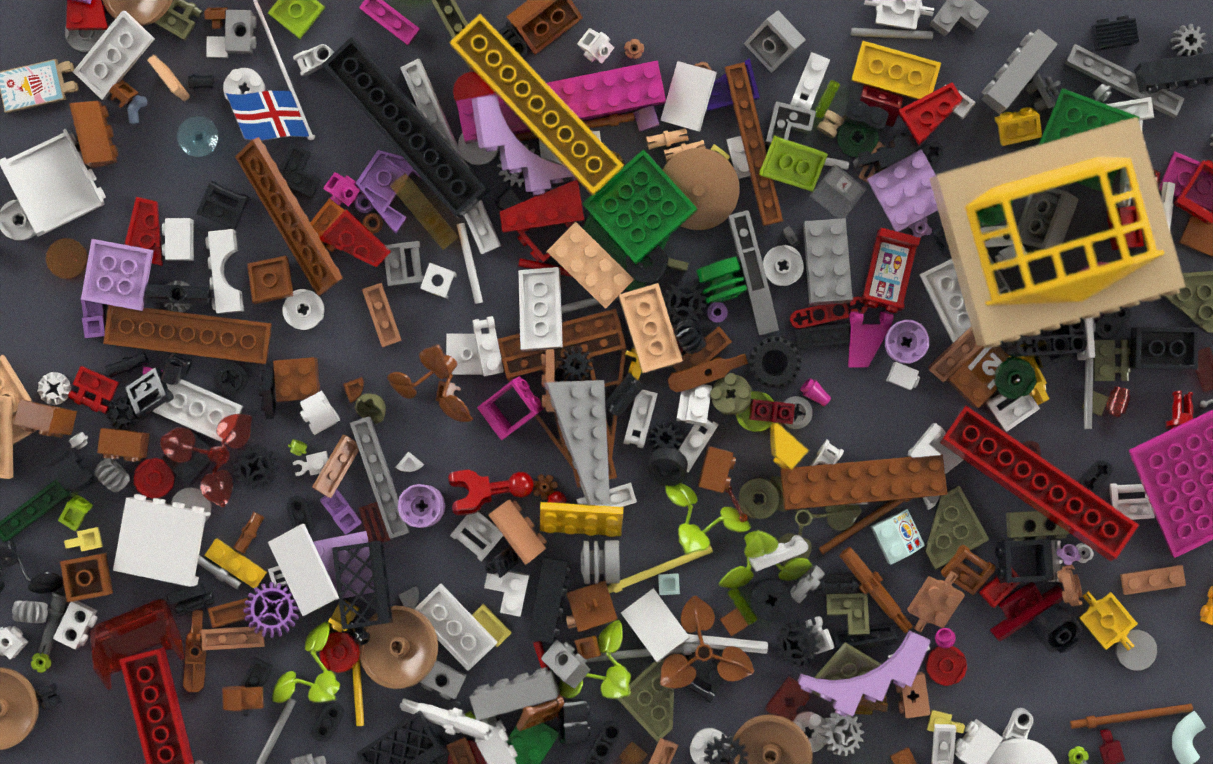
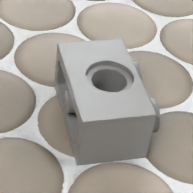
M226 10L225 51L228 54H253V49H256V36H253V28L257 27V18L251 10ZM239 28H246L245 35L238 37L237 30Z
M556 640L541 659L565 683L576 688L591 669L585 664L587 662L585 658L578 653L576 655L573 653L575 649L567 642L562 644Z
M436 660L430 673L420 683H422L421 687L429 691L437 690L440 692L439 695L441 697L451 700V698L456 699L467 675ZM444 675L447 678V684H438L436 677Z

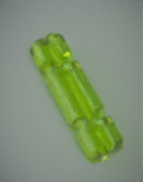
M834 80L829 82L828 89L824 91L818 103L819 106L814 110L816 111L815 116L822 119L824 117L825 110L828 109L835 96V92L840 87L838 82Z
M734 587L728 591V595L731 600H734L733 603L741 615L745 616L744 619L747 624L751 625L757 621V617L751 612V608L743 596H740L739 590Z

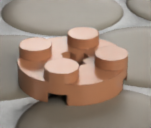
M1069 565L1063 566L1062 570L1058 571V578L1060 583L1063 582L1064 591H1062L1064 602H1069L1074 607L1082 605V601H1079V597H1082V589L1078 575H1073L1071 571L1075 569L1074 566Z

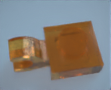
M862 694L854 714L872 715L873 710L886 712L888 709L887 696H884L883 701L876 700V702H872L864 698L865 694Z
M631 741L619 755V758L623 760L620 764H640L648 754Z

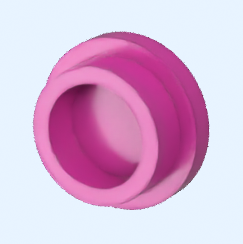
M948 628L938 630L935 635L936 644L942 648H949L956 641L954 632Z

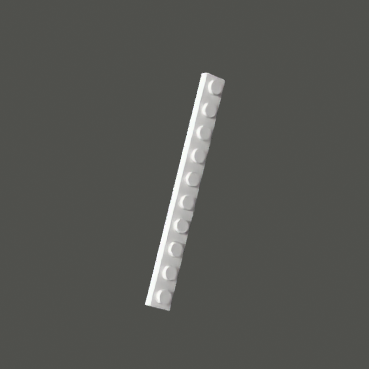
M416 59L400 67L417 108L463 159L421 60ZM480 200L464 216L480 253L485 254L500 247L501 244L482 200Z

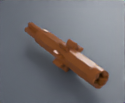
M851 547L843 550L839 557L859 580V589L865 595L869 593L890 619L892 618L904 633L908 632L913 626L903 615L901 608L881 585L880 582L883 578L876 571L872 573Z

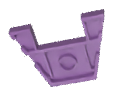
M378 150L355 184L391 230L397 234L405 222L406 216L390 207V204L411 173L419 178L421 177L403 156Z

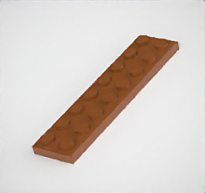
M257 137L248 143L235 158L316 294L320 296L342 280L343 277L332 261L329 252L319 239V235L310 224L307 215L304 214L297 198L293 195L286 180L279 172L276 163L269 155L266 146Z
M108 305L103 344L266 364L272 324L143 308V311Z
M943 454L780 469L785 510L948 495Z

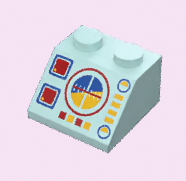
M908 509L870 526L889 564L906 558L925 546Z

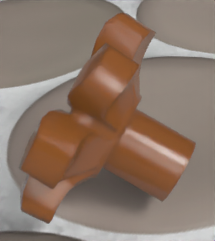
M540 474L537 477L538 481H533L534 488H536L533 494L535 496L541 494V499L547 500L548 495L555 492L553 489L557 488L558 484L557 482H552V475H547L545 478L543 474Z

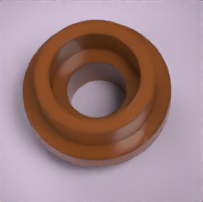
M370 213L364 217L363 225L372 234H375L382 229L383 220L378 214ZM371 220H376L377 225L375 227H370L369 223Z

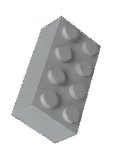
M1039 29L1034 33L1030 31L1019 44L1022 47L1017 48L1008 57L1007 61L1009 64L1005 63L994 75L997 79L988 83L982 91L984 96L980 100L998 114H1001L1010 106L1057 46L1055 41Z
M846 218L804 221L803 236L809 306L850 303L853 298Z
M544 667L537 669L533 675H528L527 672L517 675L512 681L505 678L497 681L491 687L489 684L478 686L470 696L476 720L478 721L555 699L559 695L560 689L555 672Z

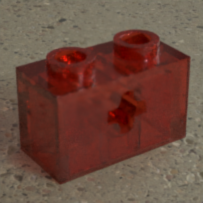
M789 675L767 703L765 709L772 715L781 716L793 721L798 714L796 711L800 705L805 706L809 701L810 693L801 689L798 681ZM786 697L789 699L792 697L794 703L792 705L789 703L786 705L784 699Z

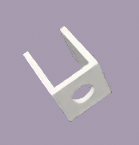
M429 263L420 289L448 300L449 296L447 293L453 277H456L457 274ZM438 274L443 277L444 281L441 286H434L432 284V277Z

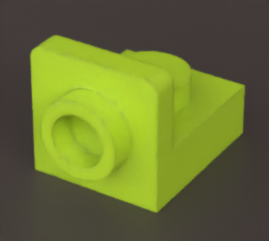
M76 495L67 502L58 521L76 531L87 512L93 507V504L85 498Z

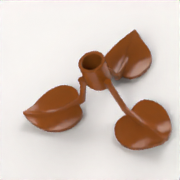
M439 344L424 349L419 354L422 364L431 371L418 381L411 383L410 378L400 372H393L387 376V380L399 395L408 399L416 396L417 392L414 387L433 373L440 379L447 378L442 393L443 399L439 401L442 411L456 421L469 422L474 419L470 416L466 405L458 397L453 395L447 396V390L453 378L451 373L458 364L452 356L443 355Z
M698 596L690 598L681 613V624L685 631L689 633L697 631L700 645L695 649L696 656L688 662L686 657L681 654L668 656L663 662L660 684L664 687L681 688L689 685L696 676V670L691 664L698 659L706 661L712 657L720 660L717 670L719 675L727 681H738L754 673L750 658L740 648L726 647L721 657L712 654L711 647L704 644L701 630L705 631L712 627L715 615L712 608Z

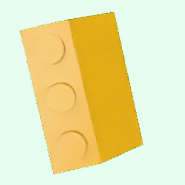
M773 423L770 426L771 455L775 457L773 462L780 468L793 469L808 450L778 423Z

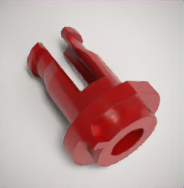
M1182 391L1172 393L1174 397L1172 420L1166 422L1168 430H1172L1193 419V392L1183 395V413Z

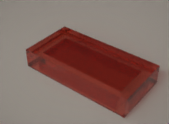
M1210 347L1198 350V370L1195 371L1203 392L1213 389V354Z

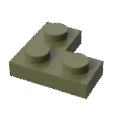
M826 594L827 616L847 615L848 636L870 634L867 594Z

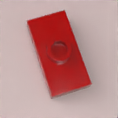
M1011 567L1012 577H1019V575ZM996 575L979 593L992 608H995L1020 582L1000 583Z

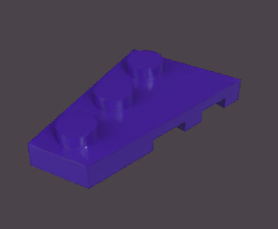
M749 58L744 62L753 99L756 100L760 97ZM726 74L714 81L706 112L733 105Z

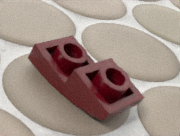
M752 399L749 420L793 424L795 404Z

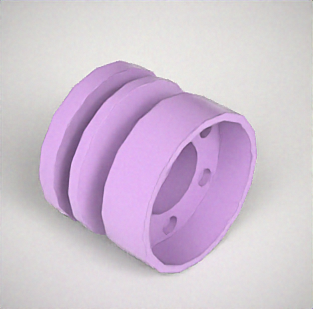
M903 320L895 323L888 330L884 346L887 354L894 361L910 364L918 361L925 355L929 347V336L927 330L920 323L914 320ZM903 337L911 339L912 342L909 343V348L901 345Z
M413 485L404 490L399 497V515L410 526L418 528L433 526L441 520L445 513L444 497L433 486ZM423 500L425 504H428V508H425L424 512L422 508H419V504H422Z

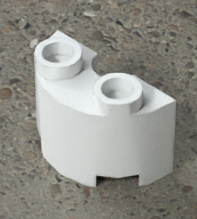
M322 391L300 402L303 408L300 412L305 422L310 421L309 427L314 435L340 421L338 414L331 407Z

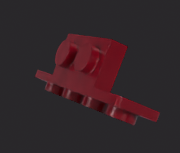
M1030 582L998 604L1006 619L991 628V633L999 642L1008 638L1012 633L1026 626L1034 617L1040 615L1053 604H1059L1063 600V590L1056 585L1041 595L1036 585Z

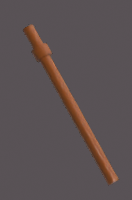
M633 112L617 115L616 113L610 114L609 117L584 121L583 123L589 129L607 125L613 127L618 126L619 123L634 121L635 118ZM532 131L514 134L518 141L537 139Z
M911 499L889 501L819 547V550L822 554L827 553L904 501L908 502Z
M1184 704L1095 717L1094 715L1086 716L1085 719L1070 721L1071 729L1082 727L1090 729L1103 724L1193 712L1192 704Z

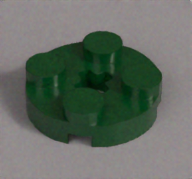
M846 121L838 130L837 143L843 154L857 158L859 153L865 151L871 153L878 143L879 136L878 132L870 131L862 124L854 125ZM855 132H859V135L863 136L859 143L852 139V136H855Z
M1009 357L997 367L994 374V383L999 393L1006 398L1017 399L1016 397H1025L1032 392L1036 385L1035 371L1028 361L1022 358ZM1018 374V377L1020 378V380H1019V381H1016V380H1015V381L1012 383V382H1011V380H1012V379H1011V376Z

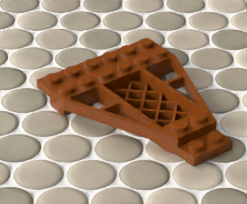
M612 309L562 322L563 348L554 349L555 370L560 365L566 364L559 361V359L564 358L567 360L568 357L563 352L566 350L569 355H572L571 347L575 348V353L577 354L579 347H582V356L585 352L589 351L590 354L585 359L620 350L622 355L619 378L617 381L604 384V387L615 384L618 387L623 377L626 345L617 310ZM520 333L497 339L506 377L509 382L514 377L536 371H543L544 375H546V366H542V354H546V350L521 351ZM577 358L572 360L574 362L572 367H575L576 363L582 365V362L578 361ZM594 369L590 370L592 381H597ZM569 373V374L565 377V379H564L563 382H566L567 378H568L569 375H571L572 373ZM556 411L554 415L560 439L555 438L538 414L535 415L541 426L571 465L577 488L581 487L577 469L574 468L572 463V455L567 449L558 424ZM616 415L613 417V424L611 426H608L606 419L609 479L617 478L612 459L617 423Z

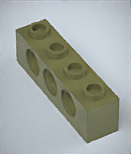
M1038 511L1006 513L1007 537L1013 538V541L1026 540V537L1034 536V540L1046 539V535H1054V539L1067 538V534L1070 533L1054 523L1051 530H1047L1045 522L1049 518ZM1031 520L1034 526L1028 532L1025 530L1024 525L1026 521Z

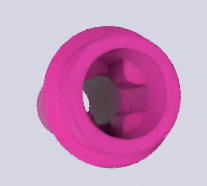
M807 379L800 389L803 392V396L821 404L823 407L831 399L816 379Z

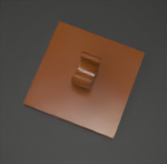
M605 581L566 593L578 632L618 620Z

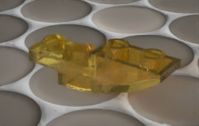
M406 173L389 185L443 250L458 238V235Z

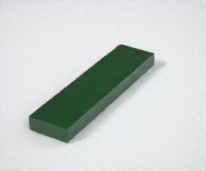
M57 479L0 521V539L3 542L10 541L70 496V491L68 489L65 490Z

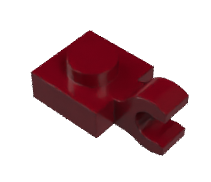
M1108 728L1100 730L1104 744L1098 747L1103 763L1117 764L1126 761L1120 741H1113L1111 730H1108Z

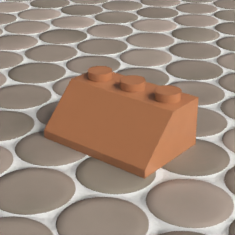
M509 499L491 512L489 516L526 565L547 548L544 545L547 541L541 533L536 534L532 529L535 525L528 516L524 518L520 511L523 509L516 500L512 502Z

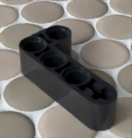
M1080 317V322L1074 323L1072 326L1071 324L1063 325V323H1060V328H1058L1059 335L1022 337L1019 340L1008 342L1006 346L1007 353L1012 358L1063 356L1083 352L1087 347L1085 321Z

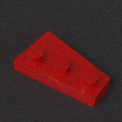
M953 82L899 109L898 114L918 145H920L962 103L963 98Z
M136 197L125 245L154 250L152 264L163 266L158 202Z
M347 209L319 237L322 242L328 243L341 251L343 250L375 267L391 253Z

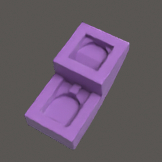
M81 300L85 338L104 336L106 326L104 304Z
M336 489L332 498L324 496L320 499V502L331 514L333 520L345 535L362 523L338 489Z

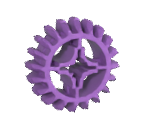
M270 582V588L267 589L265 584H261L262 591L257 587L254 588L256 596L252 593L248 594L252 601H245V605L249 607L244 609V613L249 614L245 617V621H251L248 625L249 628L257 626L254 630L256 634L263 630L262 637H265L267 632H270V638H274V632H277L278 636L281 637L282 629L286 633L289 632L287 625L295 626L294 621L291 619L298 620L299 616L295 612L300 610L297 606H294L297 605L296 600H291L293 598L292 593L287 595L289 587L286 586L282 591L281 583H278L277 588H273V582ZM277 595L282 599L271 601L265 596ZM260 600L264 610L256 617L254 610ZM287 603L289 613L286 619L283 620L279 612L283 605ZM268 606L276 607V615L268 613ZM272 619L278 624L266 625L261 622Z

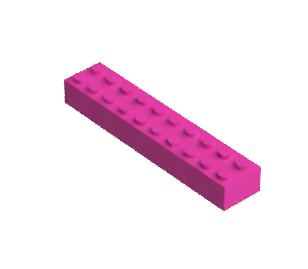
M658 61L546 83L581 121L639 110L651 105H664L666 102ZM494 93V94H489V95H484V96H479V97H474V98L494 96V95H497V94ZM497 95L500 111L512 133L519 134L531 131ZM474 98L456 101L465 144L478 142L471 100Z

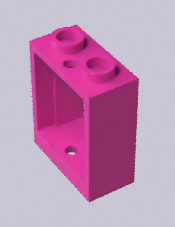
M520 376L509 382L477 407L501 440L512 434L544 409L540 399L534 396L529 389L528 383ZM512 388L516 390L531 410L528 415L513 426L510 425L494 403Z

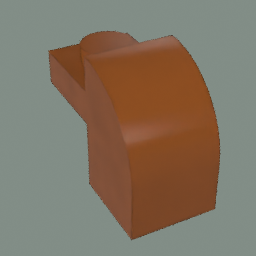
M228 686L222 688L223 710L241 711L242 709L264 708L263 687L245 688V686Z

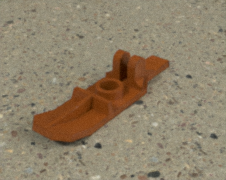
M745 354L729 359L715 357L711 361L671 373L667 380L671 390L681 392L723 378L731 369L746 365L748 362ZM706 369H710L709 374H704Z
M203 610L192 612V626L186 636L183 687L188 692L198 693L204 688L206 650L202 651L201 630L203 627ZM193 648H198V655L192 653Z

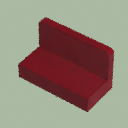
M864 85L860 101L869 107L884 109L889 114L885 125L894 126L899 109H901L903 97Z

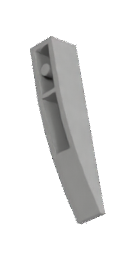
M749 210L729 215L728 222L744 282L748 289L747 293L758 334L763 335L778 331L779 328Z

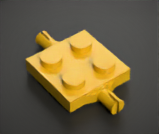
M1089 591L1086 592L1082 597L1090 606L1078 618L1101 646L1107 650L1114 643L1121 642L1127 651L1133 648L1134 645L1127 638V635L1138 623L1112 592H1109L1102 599L1096 600Z

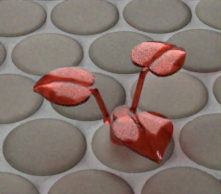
M233 414L224 417L218 423L216 429L217 435L223 439L221 441L222 447L215 446L210 451L193 447L195 444L194 434L189 429L182 427L175 428L162 436L160 445L165 455L176 462L190 460L192 451L208 454L209 459L217 463V465L212 470L213 474H206L202 478L200 491L207 500L220 507H225L233 489L231 474L227 470H219L217 472L219 467H222L230 458L225 442L231 448H241L250 437L252 417L245 414Z

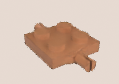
M950 571L945 581L936 580L928 576L907 608L909 613L920 618L914 626L916 631L922 632L927 623L935 624L941 628L945 627L965 596L962 591L952 586L958 577L956 573Z

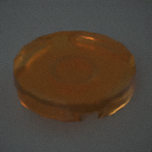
M63 238L56 240L50 245L46 253V263L49 270L59 278L72 279L78 277L87 266L88 255L86 249L74 239Z

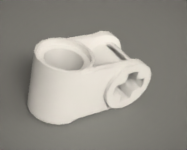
M321 44L293 56V58L298 62L301 76H307L323 68L322 64L334 52L327 45ZM323 50H328L329 56L325 60H321L320 53Z
M826 439L810 466L836 464L844 450H839Z
M1017 708L1013 711L1009 723L1002 734L1003 740L1001 742L1016 738L1027 739L1033 724V717L1026 709ZM1021 714L1027 715V720L1024 723H1018V717Z

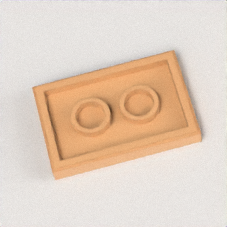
M151 56L148 59L149 63L170 90L183 101L189 99V93L169 67L156 56Z

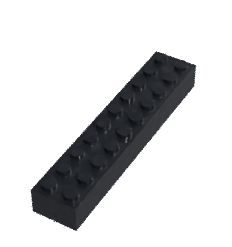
M351 36L322 64L455 217L462 218L491 191L357 39Z

